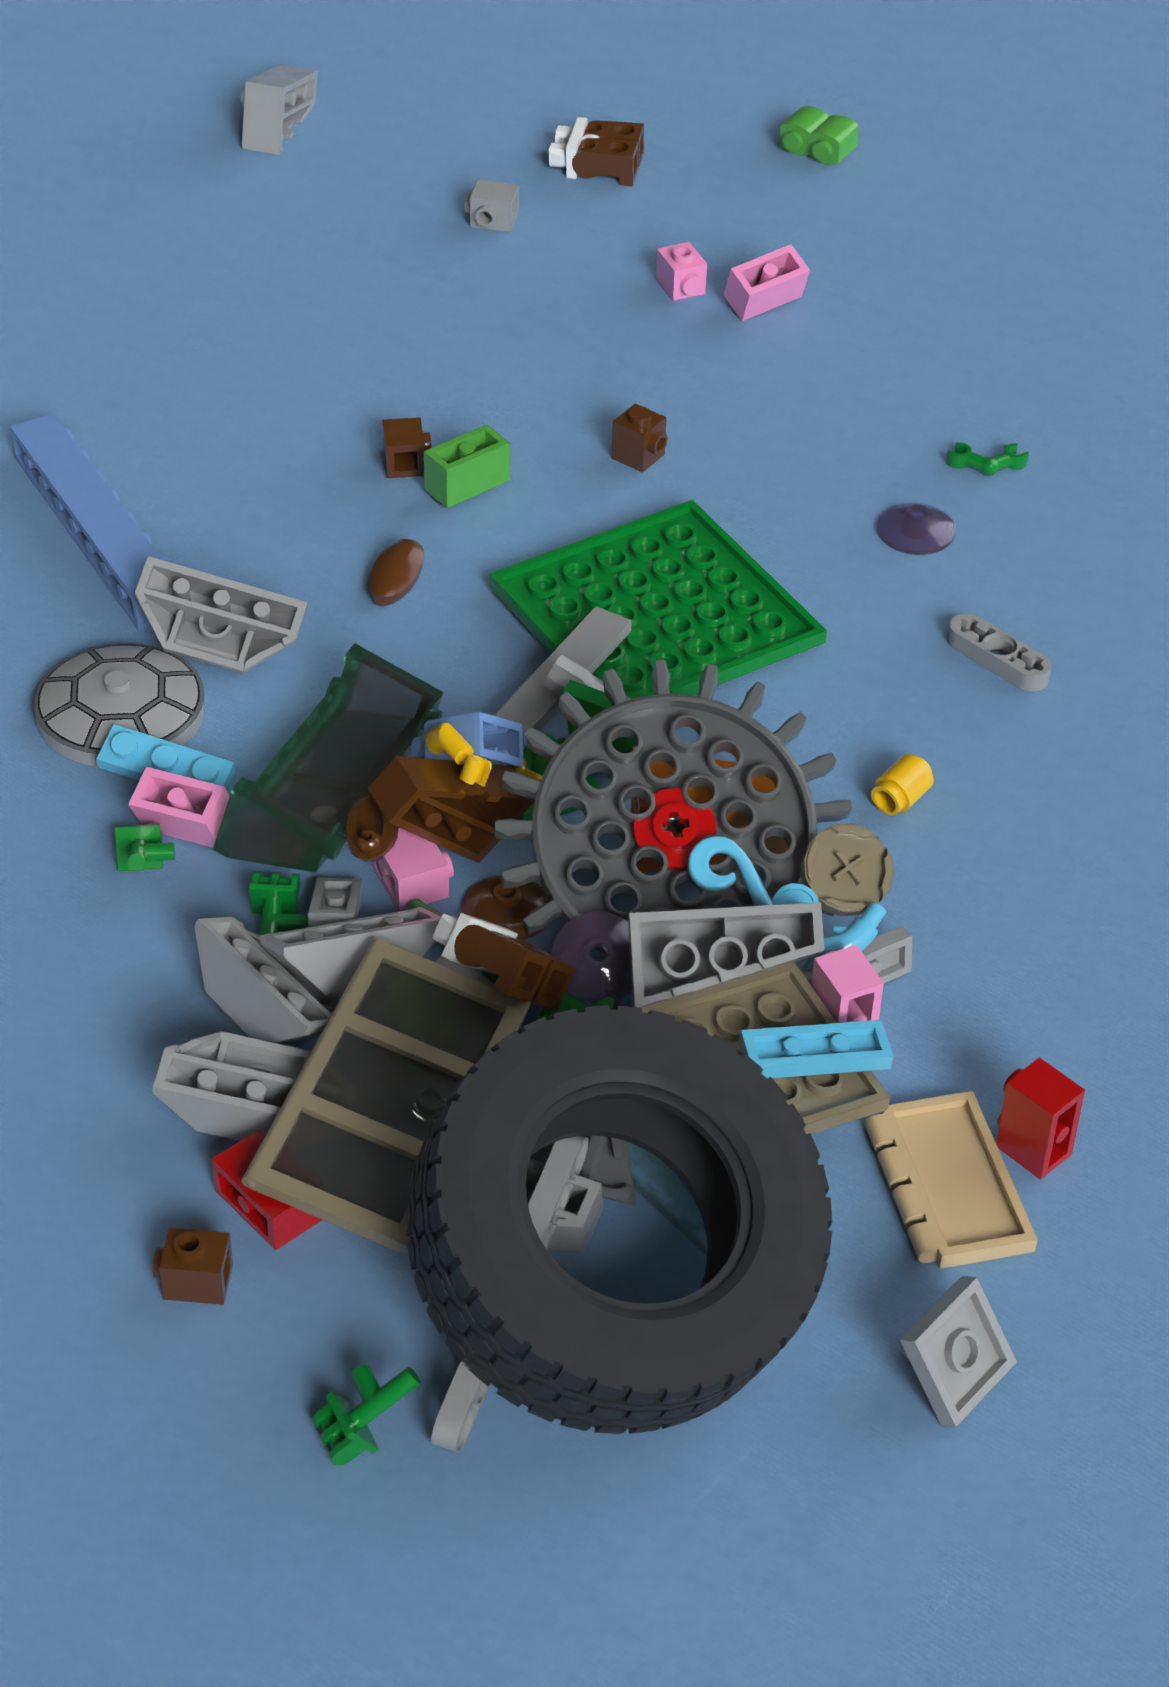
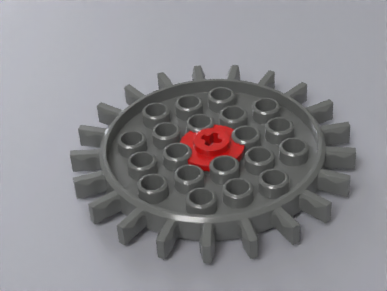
M656 660L651 677L654 695L628 700L622 681L614 669L605 671L603 679L604 693L612 706L592 718L573 696L565 692L559 697V708L563 716L576 730L568 736L563 744L560 745L554 742L543 732L529 727L524 733V744L532 752L549 761L541 780L505 771L502 778V789L512 794L535 800L531 820L503 819L495 821V838L508 841L531 840L534 858L533 862L515 865L502 871L501 882L503 888L519 887L529 882L540 880L549 902L532 910L523 919L524 930L527 934H531L543 929L554 919L561 917L577 936L564 947L559 959L574 966L590 946L614 959L613 965L606 974L604 991L605 995L612 998L622 987L625 972L630 965L627 920L629 913L754 906L748 889L743 887L739 881V876L742 873L736 861L728 855L724 854L725 860L717 865L709 864V867L717 875H728L734 872L736 881L733 885L724 890L706 891L693 882L687 868L688 858L693 847L702 839L712 836H723L734 841L752 862L757 874L763 881L765 890L772 900L782 886L790 883L803 884L800 863L805 848L817 836V823L837 822L849 818L852 811L851 800L814 803L807 783L824 777L833 770L836 763L833 753L817 756L807 763L798 765L792 754L785 747L786 744L798 737L807 718L799 712L788 718L773 733L752 718L762 704L766 686L758 681L746 692L744 701L738 709L712 700L718 683L717 665L708 664L699 680L698 696L670 694V674L665 660ZM681 727H690L698 733L699 739L692 743H685L676 737L675 731ZM627 737L635 743L636 749L630 753H620L613 748L612 742L616 738ZM721 751L729 752L736 758L737 764L730 768L720 767L715 763L713 755ZM656 762H665L673 768L674 774L668 778H658L651 773L649 767ZM593 772H601L609 777L611 783L606 788L596 789L587 783L586 777ZM757 776L768 777L774 783L775 789L768 793H761L754 789L751 780ZM696 786L704 787L711 793L712 799L706 803H696L690 799L687 792ZM631 797H640L647 802L649 809L644 813L634 814L625 808L624 802ZM574 807L584 813L585 819L579 824L571 825L562 820L560 813L566 808ZM733 811L742 812L749 818L750 825L742 829L734 828L727 822L726 815ZM674 826L677 833H682L681 837L674 838L672 831H667V827ZM612 832L621 837L623 845L616 850H608L600 845L598 838L604 833ZM771 836L780 837L787 843L788 850L782 854L772 853L766 848L764 840ZM642 858H653L659 862L662 870L655 875H645L638 870L636 863ZM580 868H587L596 874L598 880L593 885L581 886L573 880L572 874ZM681 883H691L697 887L700 896L693 901L682 900L677 896L675 887ZM616 894H628L634 899L636 906L631 911L621 912L612 906L610 899ZM822 909L823 914L834 916V913Z

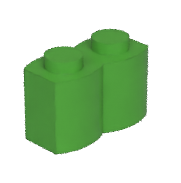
M803 106L781 124L780 146L784 150L799 156L810 155L820 163L836 165L858 146L859 125L848 117L842 115L829 116L819 108Z

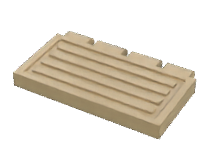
M973 1091L888 1105L886 1111L872 1115L865 1120L864 1125L874 1150L878 1153L877 1157L889 1188L893 1190L892 1195L905 1227L909 1228L907 1233L919 1262L929 1263L937 1261L939 1269L1035 1252L1037 1236Z

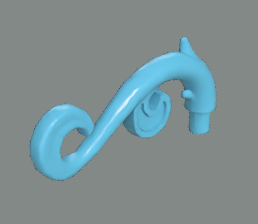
M712 836L702 839L693 847L689 855L687 868L690 877L698 887L706 891L724 890L736 881L734 872L728 875H717L711 871L709 867L711 857L722 853L736 861L754 906L819 902L817 895L811 888L796 883L782 886L771 900L746 853L734 841L726 837ZM871 902L861 918H854L850 926L833 927V931L838 935L824 937V951L818 956L808 958L803 966L804 970L812 969L814 958L830 951H838L856 944L863 951L877 936L878 931L876 927L886 914V910L878 903Z

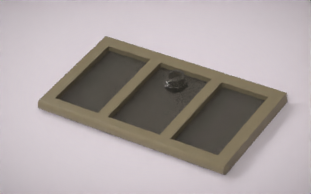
M373 939L244 1174L242 1184L247 1188L409 1257L407 1241L410 1236H406L407 1197L414 1165L421 1147L463 1076L467 1074L468 1070L484 1053L508 1035L520 1029L531 1002L508 996L491 985L381 939Z

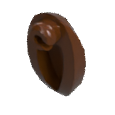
M400 539L387 546L379 554L373 565L369 582L370 593L376 605L386 606L399 601L411 591L417 582L424 561V549L417 541Z
M371 793L360 797L353 804L348 813L346 824L347 846L350 853L364 862H374L382 859L392 849L398 838L399 827L387 821Z

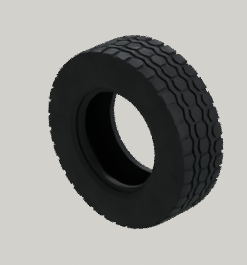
M609 1005L584 1007L579 1013L576 1008L554 1013L547 1020L543 1017L521 1027L518 1031H514L484 1053L468 1070L467 1074L463 1076L429 1131L414 1165L407 1197L408 1205L406 1207V1236H410L407 1241V1249L411 1270H417L414 1275V1281L422 1303L428 1302L429 1304L427 1308L429 1317L439 1334L445 1333L447 1336L445 1343L461 1362L466 1360L471 1365L468 1370L487 1387L490 1384L498 1388L496 1394L517 1407L521 1404L527 1406L528 1413L549 1422L555 1419L561 1420V1426L582 1431L595 1427V1433L622 1434L628 1429L629 1434L655 1431L660 1427L665 1429L715 1409L746 1386L786 1346L805 1321L823 1282L828 1265L826 1261L829 1258L832 1230L828 1229L832 1224L831 1197H826L829 1186L824 1166L818 1165L820 1154L811 1133H805L804 1127L806 1124L794 1104L788 1105L785 1101L787 1095L771 1076L767 1079L762 1074L763 1068L745 1053L741 1056L735 1052L737 1047L717 1034L712 1037L706 1034L707 1029L685 1019L680 1023L675 1021V1016L654 1010L642 1013V1008L617 1006L610 1010ZM593 1135L616 1138L632 1143L663 1161L688 1188L699 1208L704 1223L707 1240V1261L700 1288L676 1300L644 1304L620 1301L607 1297L578 1282L550 1255L533 1225L526 1196V1177L530 1156L553 1142L576 1136Z

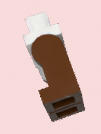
M577 117L574 127L558 125L555 143H551L549 147V166L566 168L567 178L577 179L578 175L584 178H592L596 175L619 177V185L633 187L644 155V123L600 120L587 123V118Z
M445 913L441 916L433 934V940L445 945L441 956L452 962L499 976L494 988L508 996L558 1010L577 967L529 942L516 939L518 934L508 928L464 913H460L458 919Z

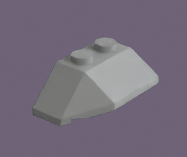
M147 556L135 591V596L163 651L241 674L248 672L296 643L308 606V602L150 556Z
M418 907L303 929L260 935V945L301 982L318 990L321 996L337 998L342 997L373 939H381L423 957L435 942L433 934L441 916ZM381 967L369 990L384 989V981L405 977Z
M235 917L197 919L194 928L205 992L219 1005L220 1010L247 1034V1037L277 1044H287L321 1035L338 1004L333 998L321 996L318 990L301 982L260 945V935L245 930L243 928L244 924Z
M220 1031L193 1039L180 1046L175 1044L165 1047L152 1093L197 1132L241 1141L259 1129L267 1134L312 1051ZM328 1064L313 1095L353 1111L358 1091L350 1083L346 1084L339 1073ZM302 1113L285 1147L289 1152L294 1153L347 1137L348 1131Z

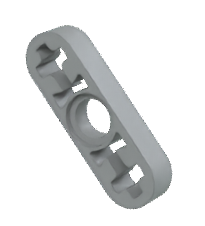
M959 614L950 621L948 643L953 649L1022 690L1035 692L1043 690L1048 686L1052 663L1047 656L977 615ZM990 650H1003L1009 654L997 655L991 653Z

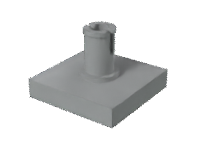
M961 1276L900 1339L904 1357L910 1361L940 1424L944 1426L957 1427L1017 1363L977 1277Z

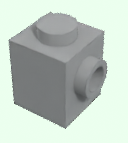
M478 179L473 191L467 193L465 200V212L470 213V227L511 233L519 214V184Z

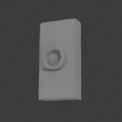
M317 877L308 912V927L357 919L362 899V879Z

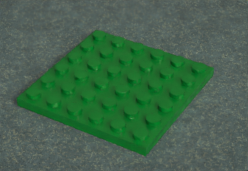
M694 500L489 573V587L551 654L596 606L630 619L631 632L592 675L603 681L604 672L614 669L622 681L626 696L631 699L654 695L651 677L656 660H665L670 674V694L695 695L699 693V680L708 664L717 665V685H720L826 643L827 630Z

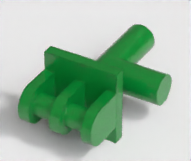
M160 824L115 826L118 872L163 869V861L175 860L174 842L163 843Z
M261 871L253 872L252 882L249 883V895L252 913L262 914L259 935L308 928V915L298 914L300 874L293 873L291 878L281 877L279 872H273L272 877L262 876Z
M369 1365L356 1367L351 1372V1378L363 1400L357 1406H354L333 1391L326 1395L329 1403L314 1414L312 1421L317 1430H323L321 1440L325 1447L332 1448L329 1457L334 1465H345L365 1450L372 1454L379 1450L367 1424L421 1384L418 1375L411 1367L405 1368L382 1387L379 1386Z

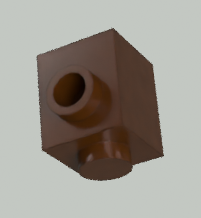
M636 403L613 421L612 459L642 473L665 455V447L668 440L666 435V417Z
M421 417L382 420L383 452L387 478L424 476V451L431 448L430 432L423 433Z
M169 1227L164 1248L157 1247L153 1259V1277L161 1280L163 1300L224 1305L233 1267L230 1232Z

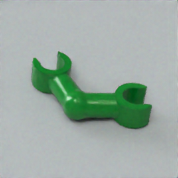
M956 442L955 452L947 451L946 463L952 468L962 469L969 467L990 476L1006 468L1014 470L1025 468L1028 463L1029 451L1016 454L1018 443H1011L1005 446L1004 453L987 458L973 453L972 448L968 444Z

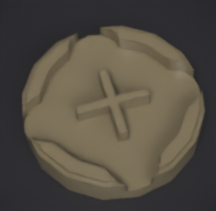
M854 823L835 824L819 832L805 848L800 863L802 883L814 891L819 902H821L823 910L839 916L860 915L865 912L871 902L879 903L889 892L894 877L893 858L888 848L885 849L883 843L878 840L880 837L872 830Z

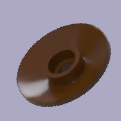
M500 875L484 879L472 886L463 898L462 913L478 919L483 917L490 923L508 928L518 934L516 939L524 941L538 935L546 928L545 926L541 930L527 934L523 928V919L532 910L549 902V899L543 887L534 881L519 887L503 888Z

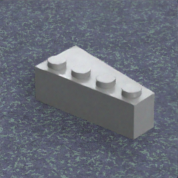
M821 902L629 913L627 919L633 1007L637 1008L818 956L824 951Z

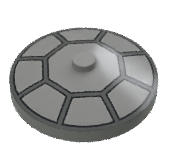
M132 643L98 646L68 657L44 676L34 696L35 721L39 734L45 743L67 759L98 767L96 758L113 724L183 746L199 730L206 709L202 680L197 671L186 660L176 654L163 651L162 648Z

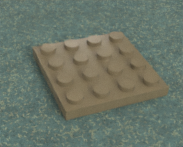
M795 963L640 1007L642 1008V1013L654 1010L675 1016V1021L680 1023L685 1019L707 1029L706 1034L712 1037L717 1034L736 1046L735 1052L740 1055L741 1051L738 1041L741 1030L837 1023ZM872 1071L772 1078L787 1095L785 1101L788 1105L793 1103L806 1124L804 1127L805 1133H811V1135L886 1111L891 1098Z

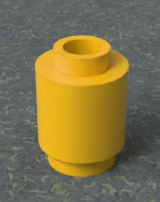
M912 754L902 755L876 779L874 788L871 791V798L875 806L881 812L890 816L906 812L933 786L934 778L930 765L921 757Z

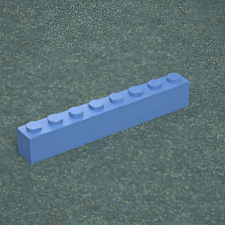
M54 413L10 426L16 461L137 630L151 627L135 596V591L147 556L167 561L164 554L155 551L148 533L138 528L131 510L123 508L116 490L106 485L99 467L91 465L84 447L77 446L68 426L63 427Z

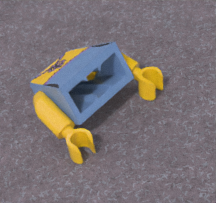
M473 712L428 720L424 725V737L414 738L411 744L412 756L415 758L455 761L458 765L464 764L459 778L471 785L476 782L484 787L492 765L513 766L520 774L537 780L542 778L541 775L525 767L527 762L523 759L522 724L486 713Z

